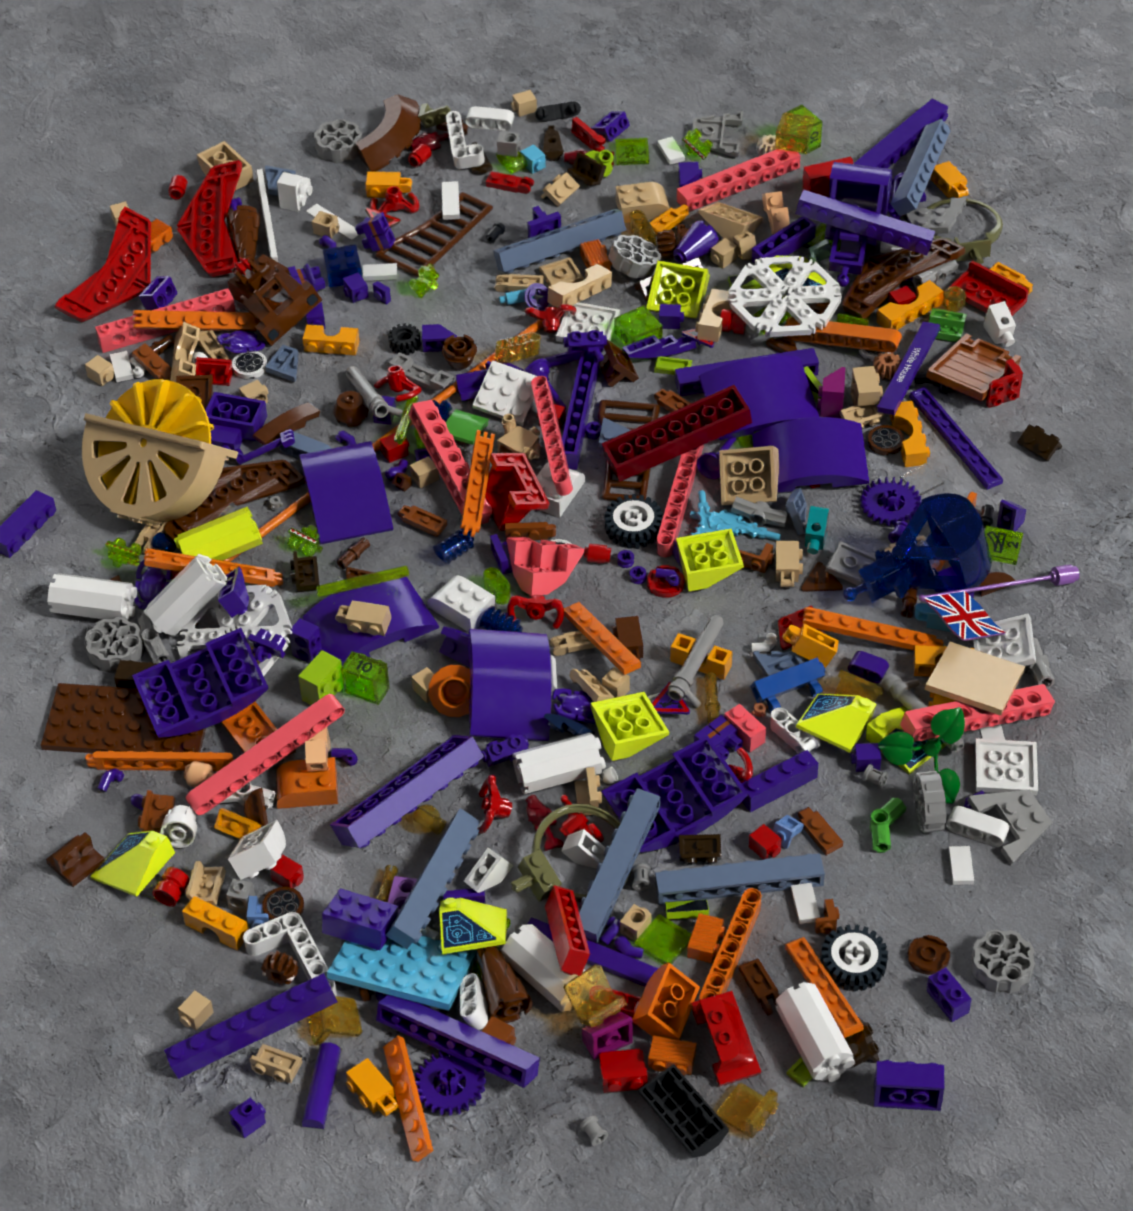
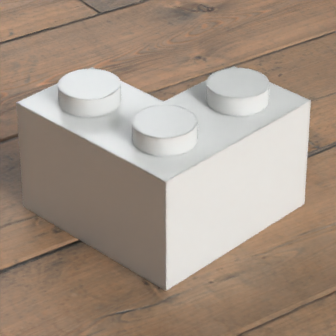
M283 172L277 181L280 208L299 212L301 207L305 205L308 196L312 194L313 187L311 186L310 178Z

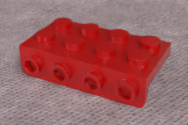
M971 261L968 270L948 287L949 294L986 313L990 305L1005 301L1013 316L1027 303L1028 298L1027 288L974 261Z

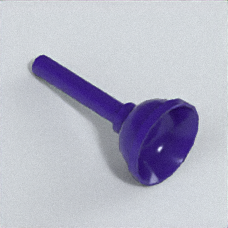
M542 358L530 363L524 372L535 376H545L554 402L557 405L566 407L549 382L550 370L548 361Z
M736 438L727 439L719 450H729L736 441ZM719 451L717 453H704L697 459L699 472L708 479L720 478Z

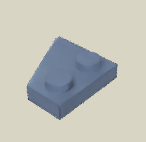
M759 651L753 652V658L766 677L804 663L800 656L792 651H771V654H759Z

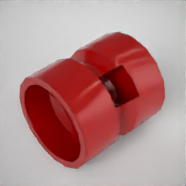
M722 309L720 315L723 318L722 331L730 332L733 330L736 334H744L746 323L733 310Z
M168 867L162 875V881L157 883L152 894L161 904L173 907L180 899L181 893L185 891L190 879L180 869Z

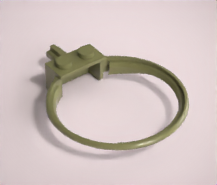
M951 198L933 203L927 209H934L940 205L951 203ZM966 198V203L976 204L988 209L995 215L997 220L996 227L989 233H985L984 240L959 243L958 238L954 237V241H952L965 248V253L956 259L957 261L972 259V261L982 264L984 263V257H990L991 244L1001 235L1003 222L997 211L989 205ZM934 235L933 240L940 239L943 237Z
M571 804L554 810L539 825L533 838L531 854L523 857L518 866L523 877L511 882L512 890L519 893L530 887L538 902L549 897L553 885L559 887L562 885L540 849L543 833L555 819L569 813H588L603 819L614 829H618L621 823L607 811L586 804ZM631 869V871H630V873H629V876H628L627 880L629 879V877H630V875H631V873H632V869ZM574 893L576 902H581L583 897H587L585 894Z

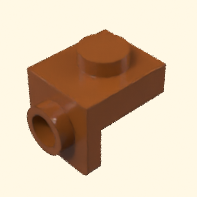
M825 899L824 918L815 919V933L828 934L832 930L836 932L839 909L834 906L833 899Z

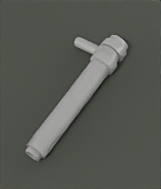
M350 366L347 368V378L359 394H361L368 409L375 417L382 418L388 413L399 417L402 416L403 411L389 406L384 398L377 394L357 367Z
M714 615L709 618L682 668L675 674L673 681L668 686L667 694L671 699L681 701L686 697L695 708L700 707L701 702L690 691V688L693 684V678L724 625L721 616Z
M892 673L883 679V689L888 694H891L896 702H900L908 710L928 707L911 691V688L919 685L917 679L903 682L898 675ZM943 738L941 739L951 751L959 752L964 747L962 738L953 744H948Z

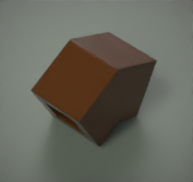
M403 472L396 473L393 484L405 492L412 486V479Z

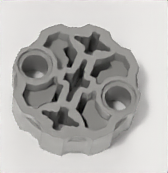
M336 119L332 122L323 123L315 131V148L321 159L329 160L333 163H342L346 160H353L358 156L355 142L362 139V132L359 131V126L356 123Z
M620 235L613 242L608 259L617 271L623 272L632 278L646 279L655 273L657 261H660L661 254L653 243L644 240L642 237Z
M124 617L100 620L91 630L87 631L85 636L86 651L90 663L101 668L104 672L112 673L117 671L120 660L137 661L141 659L144 653L140 628L136 623H131Z
M937 771L915 773L913 781L914 807L919 829L922 830V833L944 831L946 808L941 776Z
M997 929L988 931L982 939H978L973 947L971 956V972L975 980L980 981L985 989L995 993L1002 991L1009 994L1017 992L1024 984L1029 983L1032 978L1035 966L1034 948L1031 943L1026 942L1017 932L1011 930L999 931Z

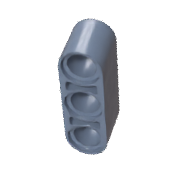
M294 432L295 443L287 448H284L283 445L279 446L281 452L299 460V455L332 449L325 443Z

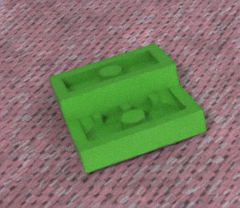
M932 308L929 323L940 324V330L936 339L952 342L959 341L962 337L967 314Z
M455 410L447 419L446 425L454 440L473 445L476 431L485 429L488 426L489 419Z

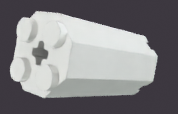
M198 554L147 605L144 613L151 619L153 628L157 632H164L165 634L175 636L226 585V575L217 564L213 566L209 563L211 559L208 556Z
M61 573L53 575V578L56 580L54 583L50 582L47 600L48 605L52 606L49 609L50 612L97 619L124 617L129 620L130 617H134L135 606L133 604L137 596V587H133L132 583Z
M585 733L512 753V756L515 758L513 766L518 783H523L524 786L520 788L522 793L527 794L586 778V768L594 767L595 775L602 773V769L606 768L604 758L600 757L599 749H601V743L599 738H595L591 733Z
M522 925L519 928L521 930L519 934L512 933L501 949L505 955L503 957L510 964L511 968L561 1012L571 1011L573 1008L575 1010L581 1008L590 987L595 985L592 976L585 970H583L581 976L575 974L568 975L560 971L554 943L534 925Z
M803 982L798 984L800 988L796 990L793 987L787 988L776 999V1010L814 1080L837 1081L847 1068L855 1064L851 1049L815 984Z

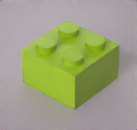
M323 650L298 676L302 701L309 705H313L327 694L335 695L344 687L341 660Z

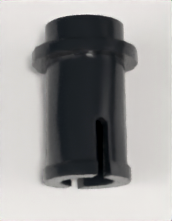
M501 222L495 223L491 231L486 235L487 241L494 243L500 235L504 234V224Z
M985 504V506H982L978 523L983 528H988L993 523L992 514L994 508L992 505Z

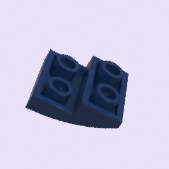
M556 714L544 715L549 721L547 724L561 733L566 731L576 736L585 733L595 734L590 728L569 718Z

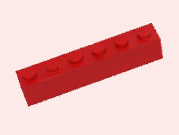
M553 885L545 904V910L560 971L568 975L575 974L581 976L590 956V951L573 890Z

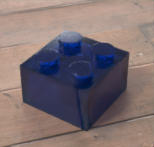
M356 244L322 249L329 287L343 285V278L355 273H359L362 277Z

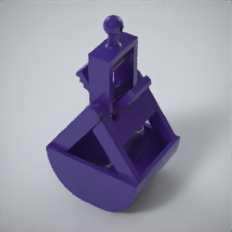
M834 162L830 174L829 198L887 216L891 193L892 169ZM827 224L825 239L833 240L829 259V271L841 272L836 279V282L840 284L839 286L845 287L848 285V273L861 275L867 244L876 246L878 240ZM839 239H842L840 252H837Z

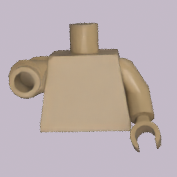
M509 413L505 414L502 420L505 430L504 436L497 440L498 453H525L529 463L532 459H538L541 451L538 437L540 435L539 429L532 427L530 430H526L521 426H516L514 416Z

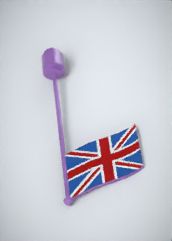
M1071 564L1057 566L1051 569L1049 576L925 596L921 594L919 595V600L926 602L962 641L1003 635L1006 632L993 622L981 605L968 592L1048 579L1055 586L1071 584L1079 579V570Z

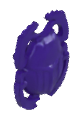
M234 331L230 334H222L216 338L219 344H228L229 347L225 346V349L233 353L259 351L264 349L266 345L264 340H257V334L249 331Z
M144 560L140 561L136 572V578L141 579V581H136L134 586L137 587L143 602L139 600L138 595L134 601L142 610H145L147 605L170 583L166 582V580H171L172 574L171 570H167V574L164 575L161 568L148 567L141 574L142 569L146 567Z
M570 689L554 690L552 699L555 700L557 697L561 702L559 707L556 703L553 705L558 715L585 723H596L590 706L593 701L586 692L574 691L571 694L572 690Z

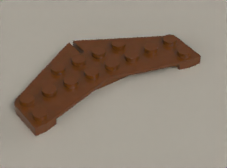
M946 238L932 240L927 256L903 248L870 257V260H866L863 265L861 275L856 277L842 301L843 310L861 320L866 319L889 296V292L893 291L903 280L948 261L958 259L965 253V248Z
M286 460L224 467L218 482L204 502L189 514L179 519L168 521L164 526L165 535L176 546L174 538H177V535L224 516L234 506L298 487L305 483L304 477Z

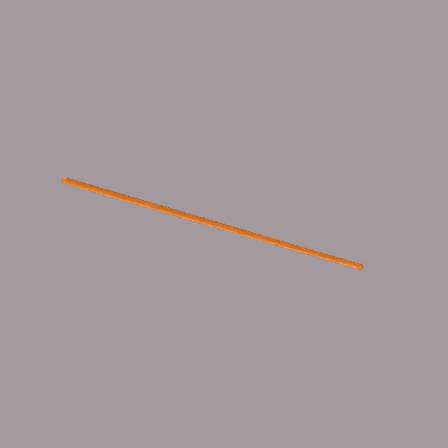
M538 319L469 372L485 370L487 361L492 362V360L495 361L497 358L501 359L541 329L542 321ZM457 381L431 399L435 406L440 405L458 391ZM407 417L372 444L375 453L381 449L380 439L398 431L402 433L413 425L410 417ZM307 492L259 528L261 537L263 538L311 502L309 493ZM239 553L235 556H232L222 561L231 562L242 553Z

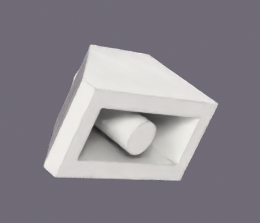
M583 829L567 836L562 852L576 864L597 868L599 862L602 863L605 858L604 851L606 847Z
M487 848L464 882L480 893L501 883L513 865L490 848Z

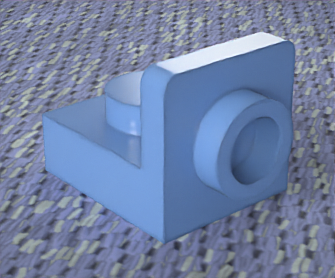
M789 815L777 821L773 832L781 838V847L787 849L792 838L803 830L804 824Z
M249 896L247 922L249 929L269 921L268 914H262V904H259L257 896Z

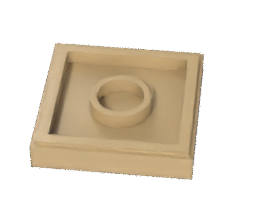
M571 257L539 267V272L544 276V280L549 287L560 281L577 283L584 280Z

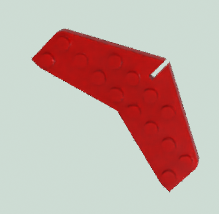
M240 160L215 165L209 170L178 222V228H176L207 274L211 277L233 273L234 262L238 263L225 218L242 172Z
M124 206L118 218L106 263L69 294L62 296L55 304V309L77 321L85 322L139 296L151 282V221Z

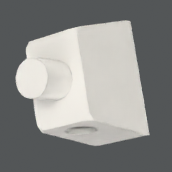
M1005 301L990 305L983 324L984 329L995 344L1004 342L1007 347L1015 343L1013 334L1016 325Z

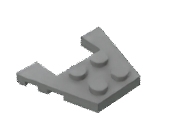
M738 111L735 115L725 113L722 117L715 118L714 115L693 118L691 144L733 157H739L740 143L723 142L725 125L742 126L743 111Z
M951 198L950 208H921L904 215L908 218V223L933 230L935 233H949L956 222V217L961 214L962 208L966 206V198Z
M1031 790L971 795L967 800L973 810L980 813L996 808L1002 819L1008 823L1009 829L1016 838V841L1003 846L1001 852L1010 865H1013L1052 824V821Z

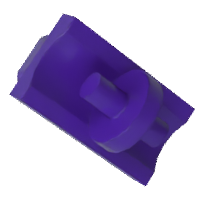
M261 628L256 636L250 634L247 639L253 642L254 649L252 652L255 654V659L263 662L266 659H270L271 654L283 659L285 652L282 648L286 643L284 637L275 634L273 639L269 641L272 635L267 630Z

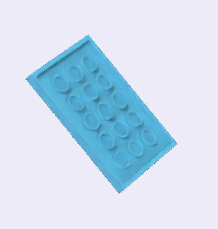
M421 936L417 944L412 943L408 949L389 938L381 951L345 940L327 971V979L449 1011L460 990L463 978L468 975L476 959L477 950L472 949L442 954L441 940H433L427 936Z

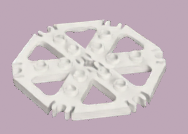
M799 256L759 258V260H755V266L751 265V263H748V267L745 265L729 289L728 298L730 299V308L753 331L757 328V333L765 330V336L770 334V337L811 335V333L814 334L816 332V327L822 330L823 326L826 327L841 303L842 294L840 293V284L816 261L812 265L811 259L808 263H804V257H801L799 260ZM789 263L792 265V268L784 281H782L769 268V265ZM812 272L818 273L827 282L825 285L803 286ZM747 276H751L763 288L742 289L740 286ZM830 302L822 314L815 313L807 305V303ZM767 306L760 317H753L744 308ZM787 311L800 325L779 326L778 324Z
M266 585L246 586L247 593H253L255 597L248 605L245 613L239 617L237 614L233 618L220 604L218 596L215 595L181 629L183 632H180L179 635L185 639L177 642L180 658L188 656V651L207 648L205 643L239 628H242L246 639L250 634L256 636L261 628L267 630L272 635L269 641L273 639L275 634L281 635L286 640L282 648L285 651L288 643H290V640L285 636L292 634L290 629L293 628L281 595ZM275 606L279 617L278 623L274 626H257L270 609ZM213 608L220 628L196 629V623L208 609ZM247 639L249 646L254 647L253 642ZM271 654L270 659H266L258 664L263 676L279 657Z

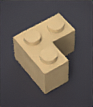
M874 366L852 369L850 394L853 406L879 404L880 397L883 396L882 386H879V373L875 372Z

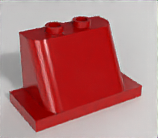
M491 453L489 460L492 467L488 475L485 499L492 507V515L500 531H505V523H519L531 510L548 509L550 503L525 453Z
M733 991L692 1002L690 1006L697 1025L707 1023L720 1059L719 1062L712 1064L718 1086H724L760 1075L761 1070Z

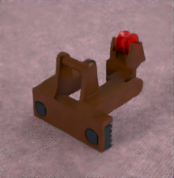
M247 256L243 259L239 257V263L234 262L235 266L232 272L236 278L244 285L249 283L255 290L254 294L248 299L244 295L240 297L243 301L242 304L249 313L260 321L255 328L270 346L275 344L323 300L308 281L301 285L277 264L274 266L277 271L276 273L268 265L260 271ZM270 288L275 291L280 289L288 296L274 311L262 297Z

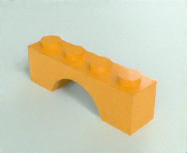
M929 280L917 287V299L914 302L906 305L890 302L877 310L876 322L883 328L899 330L904 325L927 314L932 308L939 307L943 302L944 291Z
M903 401L895 415L890 414V419L893 427L906 432L910 436V438L902 442L901 456L904 466L926 465L927 457H930L929 446L926 447L925 433H922L921 420L918 421V409L914 408L913 401Z

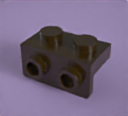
M580 152L576 155L573 167L567 168L566 172L571 174V177L574 179L583 180L585 185L593 186L601 184L606 165Z
M1029 424L1017 443L1049 461L1057 448H1062L1059 442L1060 439L1053 434L1047 435L1044 433L1045 430L1038 425L1034 427Z
M297 551L293 552L294 559H290L291 570H295V573H291L292 584H296L297 592L320 589L317 556L298 558Z
M679 835L680 861H684V864H696L699 860H705L706 864L717 863V860L722 858L721 835Z
M861 1018L859 1019L863 1024L864 1030L845 1038L855 1061L851 1068L869 1059L875 1063L880 1061L877 1054L879 1053V1048L872 1038L873 1029L868 1022L865 1023Z

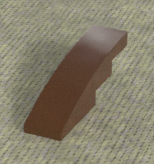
M309 402L294 407L260 428L253 434V438L262 445H266L281 438L280 433L288 429L295 431L304 428L306 421L319 417L320 410Z

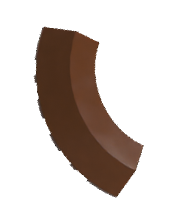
M399 94L383 100L386 111L382 122L372 133L355 142L360 158L370 172H376L390 164L389 161L392 158H398L404 148L408 149L413 143L412 139L418 135L420 122H422L418 117L420 107L416 100Z

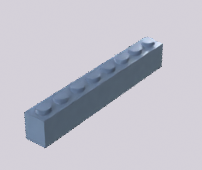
M942 119L925 126L892 199L891 205L899 216L917 209L950 133L949 126Z
M613 209L495 249L493 252L497 268L502 272L511 273L515 268H525L530 266V263L543 262L547 257H557L562 252L575 251L576 247H579L581 243L597 239L604 241L608 236L621 235V232L626 231L621 210Z
M638 788L635 794L629 797L627 811H623L619 821L621 824L618 829L615 828L612 834L613 841L610 846L607 845L604 851L605 858L602 863L599 862L596 868L597 875L595 880H591L588 885L587 897H583L580 902L579 914L587 940L598 943L660 808V796Z
M461 808L457 811L388 930L387 937L406 949L412 943L417 944L422 936L421 928L425 929L431 920L428 915L430 913L433 914L437 909L439 903L436 901L438 898L441 899L447 891L445 885L446 883L450 884L455 876L453 870H457L464 859L461 856L462 854L466 855L471 847L469 842L470 840L473 841L478 835L479 830L477 827L481 821Z
M820 853L776 859L767 858L759 861H744L734 864L725 863L723 865L691 869L664 870L655 873V887L658 904L664 905L665 902L741 896L749 888H755L761 893L791 890V885L812 883V887L824 886L825 873Z

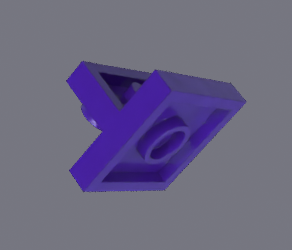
M539 206L533 207V220L527 222L528 238L560 228V213L555 212L547 215Z
M443 626L441 634L446 637L439 652L470 667L469 634L459 629Z

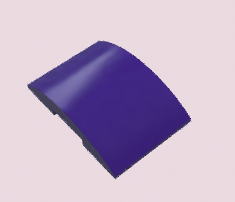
M787 355L756 357L726 364L699 375L705 397L735 385L750 409L751 424L718 438V440L752 435L754 431L762 430L785 421L820 417L800 357Z
M831 417L802 418L769 426L752 435L753 447L774 446L778 448L779 476L777 493L791 492L796 486L832 483V487L869 484L861 423Z
M371 441L299 455L320 545L394 530L380 467Z
M401 574L380 575L350 584L324 598L302 617L303 620L319 627L323 651L340 659L342 668L369 658V652L397 640L403 639L404 642H407L439 628L438 623L407 576ZM352 600L389 606L392 618L385 636L362 632L356 633L348 630L347 624L340 623L335 619L341 605L350 606Z
M242 628L205 643L207 648L171 664L168 659L132 675L158 737L188 734L215 725L239 713L269 689Z
M469 629L471 692L469 700V736L504 739L512 734L516 736L523 734L528 740L549 741L550 726L547 724L549 721L544 717L545 714H551V659L547 634Z
M708 735L673 753V759L640 776L636 772L601 791L619 820L623 811H627L629 797L635 794L637 788L660 796V808L640 852L654 851L679 843V835H696L725 817L748 796L747 791Z

